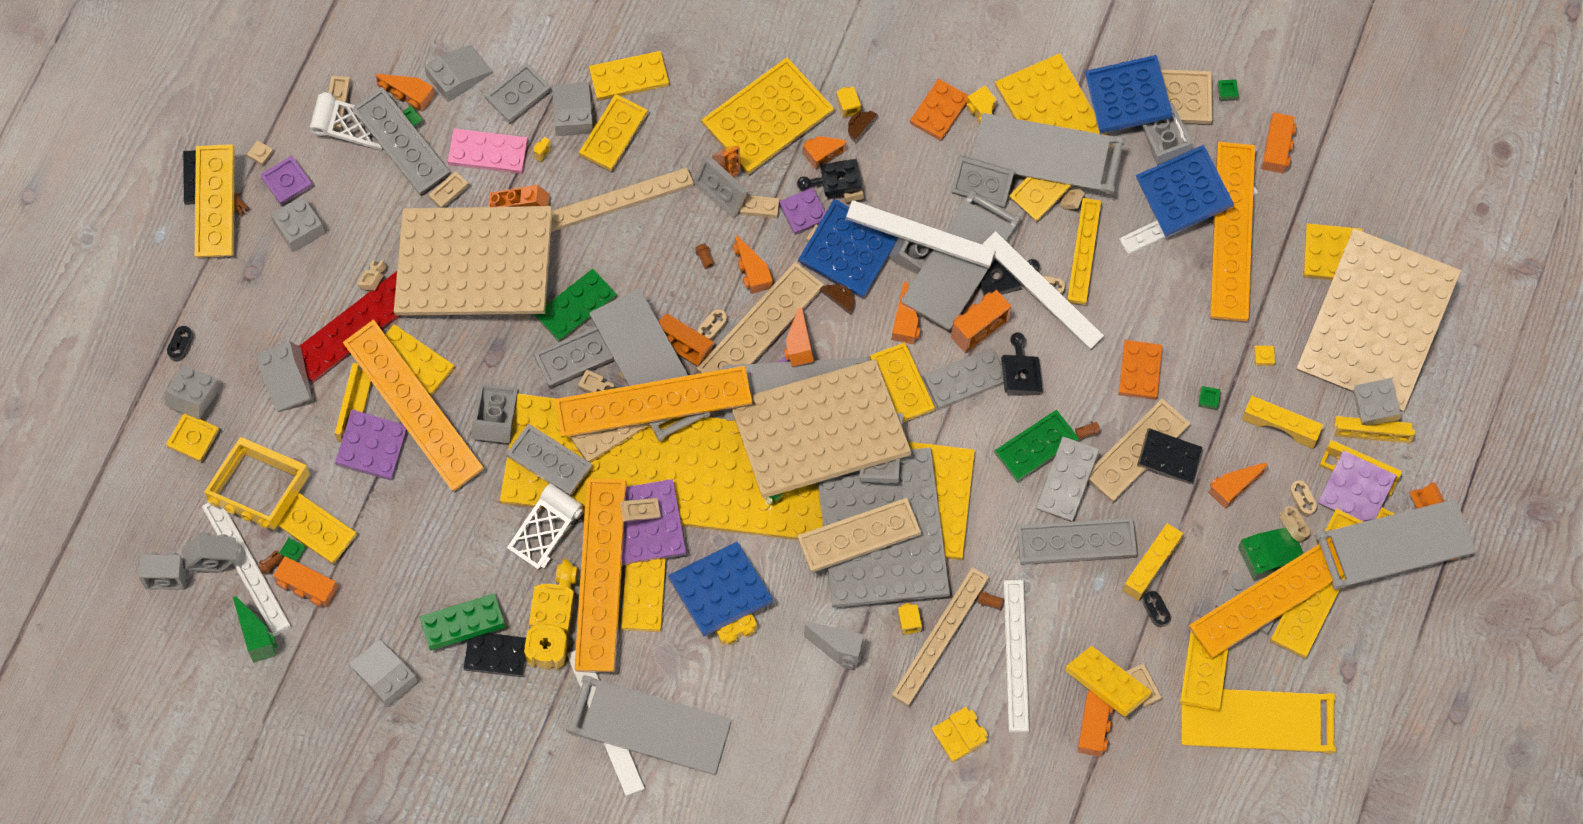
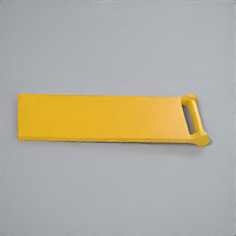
M1223 689L1219 711L1181 704V745L1334 754L1337 753V747L1334 745V702L1336 701V694ZM1321 701L1326 702L1327 745H1321Z

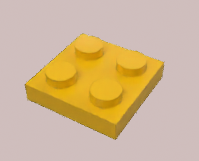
M183 414L166 446L201 463L217 436L219 428L201 419Z

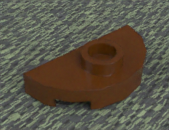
M873 111L857 112L848 122L850 138L856 142L877 118L878 114Z
M828 284L821 289L824 295L849 314L852 312L854 298L849 288L841 284Z

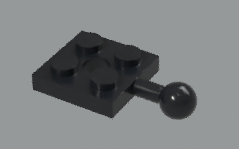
M857 158L820 164L822 177L809 179L806 176H802L797 180V187L801 191L808 190L811 186L823 184L825 197L862 191ZM839 176H845L843 179H837Z
M996 259L979 283L983 297L989 292L993 293L995 290L1003 294L1020 289L1019 281ZM1036 259L1027 261L1037 272L1039 271L1040 263ZM999 272L1002 277L994 279L991 274Z
M1015 332L1011 335L1010 342L1015 346L1016 355H1003L1001 357L1005 393L1040 395L1043 389L1039 357L1023 356L1022 346L1025 343V336L1020 332ZM1018 371H1022L1026 378H1021Z

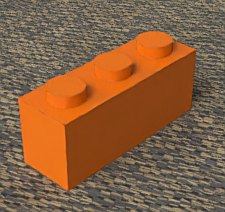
M1273 112L1261 169L1283 173L1285 167L1289 168L1291 157L1288 156V152L1292 151L1294 140H1291V135H1295L1297 124H1294L1295 116Z
M668 313L658 321L677 354L697 366L710 354L714 345L712 340Z
M285 556L273 575L278 587L284 590L288 588L297 597H306L310 599L312 604L318 607L322 605L327 608L338 589L336 581Z
M1088 691L1086 695L1077 753L1101 757L1102 752L1107 749L1108 739H1105V733L1110 730L1111 721L1108 720V714H1112L1113 708L1092 691Z

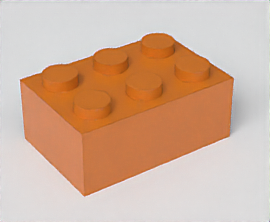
M997 290L993 293H987L980 303L973 304L969 307L967 313L964 315L960 314L953 320L951 338L966 354L1009 321L1011 305Z

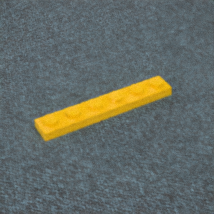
M1082 199L1067 301L1070 303L1086 305L1101 205L1100 200Z

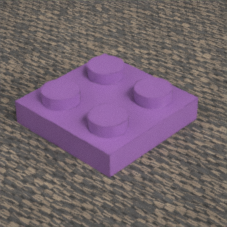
M292 155L260 174L261 179L280 205L285 204L312 187L311 181Z
M813 187L779 201V206L794 235L814 228L816 224L819 225L826 213Z

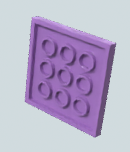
M673 479L626 487V501L657 498L660 518L624 522L622 566L686 555Z

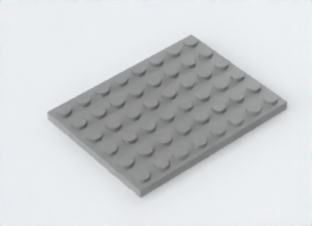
M931 448L910 449L911 455L900 458L899 483L860 482V470L818 482L823 527L907 498L921 531L919 536L828 567L832 608L947 597L950 595Z

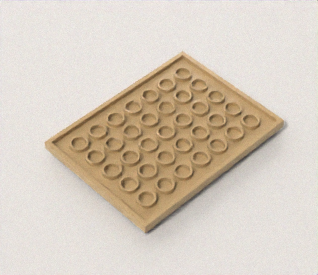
M552 207L403 208L394 314H545Z
M1354 228L1296 369L1352 392L1355 385L1392 378L1399 409L1404 412L1461 270Z
M876 359L751 395V405L731 408L762 499L911 455L910 447Z

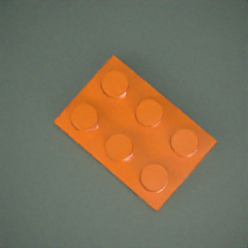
M938 78L910 119V124L942 141L965 107L969 95Z
M1124 340L1118 395L1157 399L1162 354L1161 344Z

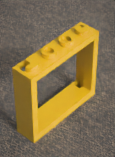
M240 437L204 493L210 505L214 507L220 506L230 514L236 513L246 521L252 520L262 528L267 529L268 527L275 530L310 473L307 465ZM244 455H248L295 476L270 516L219 495Z

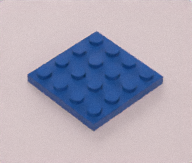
M1157 55L1085 71L1100 134L1173 118Z
M1204 145L1136 175L1138 183L1165 237L1234 207V203Z
M834 199L798 258V262L836 284L849 288L852 293L863 298L899 237L847 220L846 216L850 207Z
M737 541L668 575L671 584L703 637L773 603L770 593Z

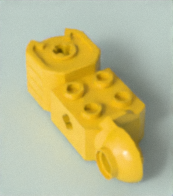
M563 558L562 564L557 565L556 582L559 585L540 584L534 587L529 620L530 629L527 631L524 649L526 660L532 668L536 664L542 669H552L551 667H555L557 671L565 665L568 647L566 635L570 634L574 605V592L571 590V584H576L578 567L573 566L566 558Z

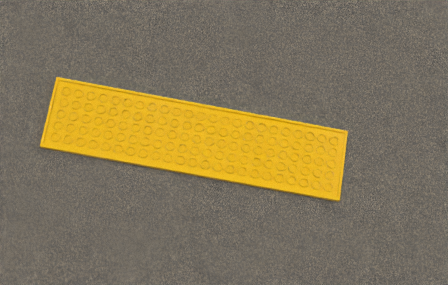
M525 394L517 395L509 449L526 426L530 424L582 457L569 437H561L555 399L557 398ZM688 416L672 418L658 425V427L662 430ZM703 417L665 436V439L661 441L657 440L653 429L649 426L590 462L592 468L571 495L572 498L583 505V514H585L587 479H626L627 487L673 479L681 526L798 540V535L823 527L818 482L784 492L778 502L775 500L773 505L765 502L766 498L762 499L736 422L726 421V419ZM907 441L910 449L931 448L945 559L962 561L975 450ZM507 457L500 504L534 508L549 483Z

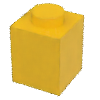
M854 86L843 87L836 91V101L842 118L853 116L861 111V104Z
M906 603L898 607L897 615L901 635L920 633L922 625L918 605Z

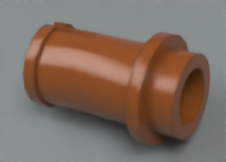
M234 192V209L241 216L245 213L240 207L246 212L249 210V207L239 198V194Z
M706 244L698 245L695 248L696 255H699L705 269L711 268L715 265V262L709 253V246H706Z
M1091 421V424L1075 428V433L1079 440L1091 435L1097 436V433L1101 432L1098 422Z
M275 550L266 559L260 560L257 566L263 574L270 573V569L282 561L283 557Z
M981 591L977 603H980V606L984 604L1000 610L1003 598L988 594L987 591Z

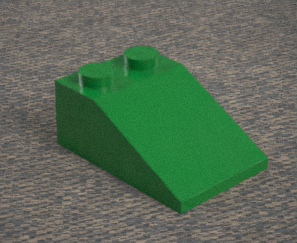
M1286 527L1244 538L1238 546L1253 581L1269 576L1304 554L1299 542L1293 539Z
M234 596L233 601L247 650L253 663L275 657V649H278L272 631L268 632L267 627L237 596Z

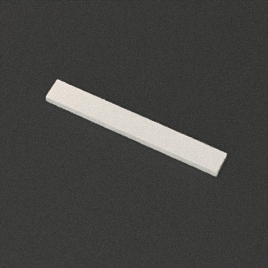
M1253 185V197H1254V196H1256V195L1258 194V191L1256 190L1255 186ZM1155 221L1119 238V243L1127 256L1167 237H1165L1158 221Z
M853 200L846 216L847 220L987 268L990 267L995 252L993 248Z
M996 231L982 244L995 249L993 257L1089 350L1104 337L1096 327Z
M209 503L203 505L202 508L216 534H226L228 537L236 538L237 560L233 564L268 628L272 631L273 636L291 628L228 512L220 506L214 507Z
M1004 580L1009 733H1029L1023 580Z
M575 650L568 653L567 658L581 689L583 675L599 679L596 672H576L574 670ZM590 685L586 698L588 708H590L596 686ZM603 743L625 796L628 797L643 791L644 786L629 750Z

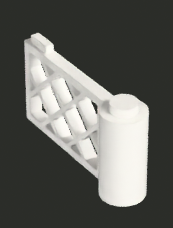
M327 92L317 96L309 127L310 132L320 136L329 135L378 150L382 149L379 144L371 142L368 137L371 133L366 134L362 128L363 123H359L355 113L351 111L355 105L338 101L332 94ZM338 106L346 108L349 114L341 118L337 112ZM349 117H351L356 124L350 128H348L343 121ZM339 122L344 128V131L340 133L332 131L333 125ZM359 128L363 136L359 138L353 137L350 131Z
M550 483L542 492L539 501L507 548L540 570L541 567L545 569L551 560L548 556L574 519L578 520L583 514V505ZM541 506L548 510L549 517L538 519L537 512ZM561 518L566 521L561 529L554 530L552 519ZM549 520L551 531L541 533L539 522ZM536 523L538 533L527 535V526ZM552 533V543L543 546L541 535ZM538 536L540 547L530 549L528 538ZM525 539L527 550L518 551L514 548L518 540ZM541 550L542 557L538 563L532 560L531 551Z

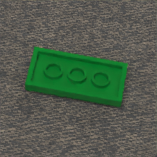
M592 268L546 305L545 314H535V317L558 342H561L591 319L590 312L612 302L617 298V294Z
M1056 409L997 448L994 453L1016 482H1019L1055 458L1062 437L1079 442V437Z
M495 593L419 616L430 651L505 628Z

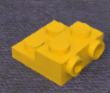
M752 613L716 630L715 633L721 645H730L735 643L737 638L753 635L755 630H757V623Z
M967 707L950 715L948 719L931 729L952 763L985 745L987 741L986 737L988 734L985 728L977 725L976 714L972 709L968 710Z

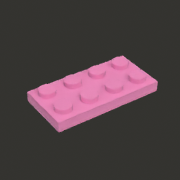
M454 129L448 165L522 174L528 138Z

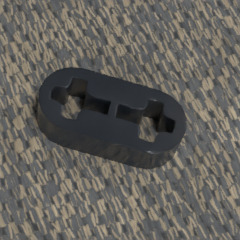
M180 326L175 330L167 347V354L172 361L178 362L185 357L193 340V334L189 327ZM186 332L188 337L184 336L181 341L180 334H184ZM179 346L180 353L174 355L172 351H176Z
M1156 591L1147 592L1143 598V605L1152 623L1157 627H1165L1170 620V613L1165 603ZM1149 597L1152 599L1156 598V607H1154L1152 602L1148 603ZM1157 611L1160 613L1161 616H1165L1163 622L1161 619L1157 620Z

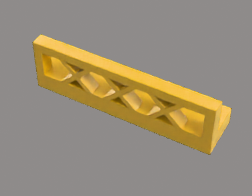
M352 363L335 430L338 442H342L351 410L364 413L372 381L363 370H360L357 363Z
M1336 416L1334 419L1335 437L1410 444L1415 436V430H1412V423L1392 421L1366 426L1361 425L1360 418Z
M1330 440L1320 462V467L1333 472L1336 464L1330 465L1326 463L1327 456L1335 457L1338 462L1344 450L1395 474L1396 478L1387 494L1388 497H1391L1402 473L1401 470Z

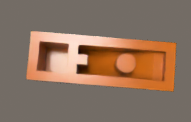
M903 282L891 340L914 345L915 338L919 339L921 327H918L916 311L901 303L902 298L909 289L908 282Z
M802 307L798 308L786 339L787 348L784 349L786 360H790L792 367L814 362Z
M1264 462L1226 473L1221 478L1216 477L1210 483L1209 494L1226 509L1266 471L1268 465Z

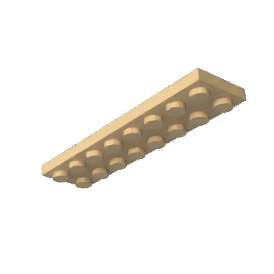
M795 262L696 368L697 372L706 373L722 370L724 365L754 364L792 323L798 308L802 307L803 310L821 291L824 284Z

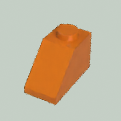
M817 136L814 139L810 138L803 145V154L815 170L820 168V164H826L846 151L845 140Z

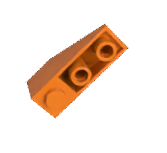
M386 74L375 75L379 88L382 87L385 91L391 92L396 99L404 100L409 106H413L415 110L423 111L435 96L434 87L420 78Z
M738 145L726 147L712 155V158L730 173L732 177L738 175L740 172V147Z
M539 185L491 192L489 194L488 207L548 206L549 193Z
M736 236L735 244H732L734 254L738 255L740 259L738 261L740 272L743 271L745 275L743 277L745 288H749L750 294L770 289L772 287V278L768 265L746 243Z

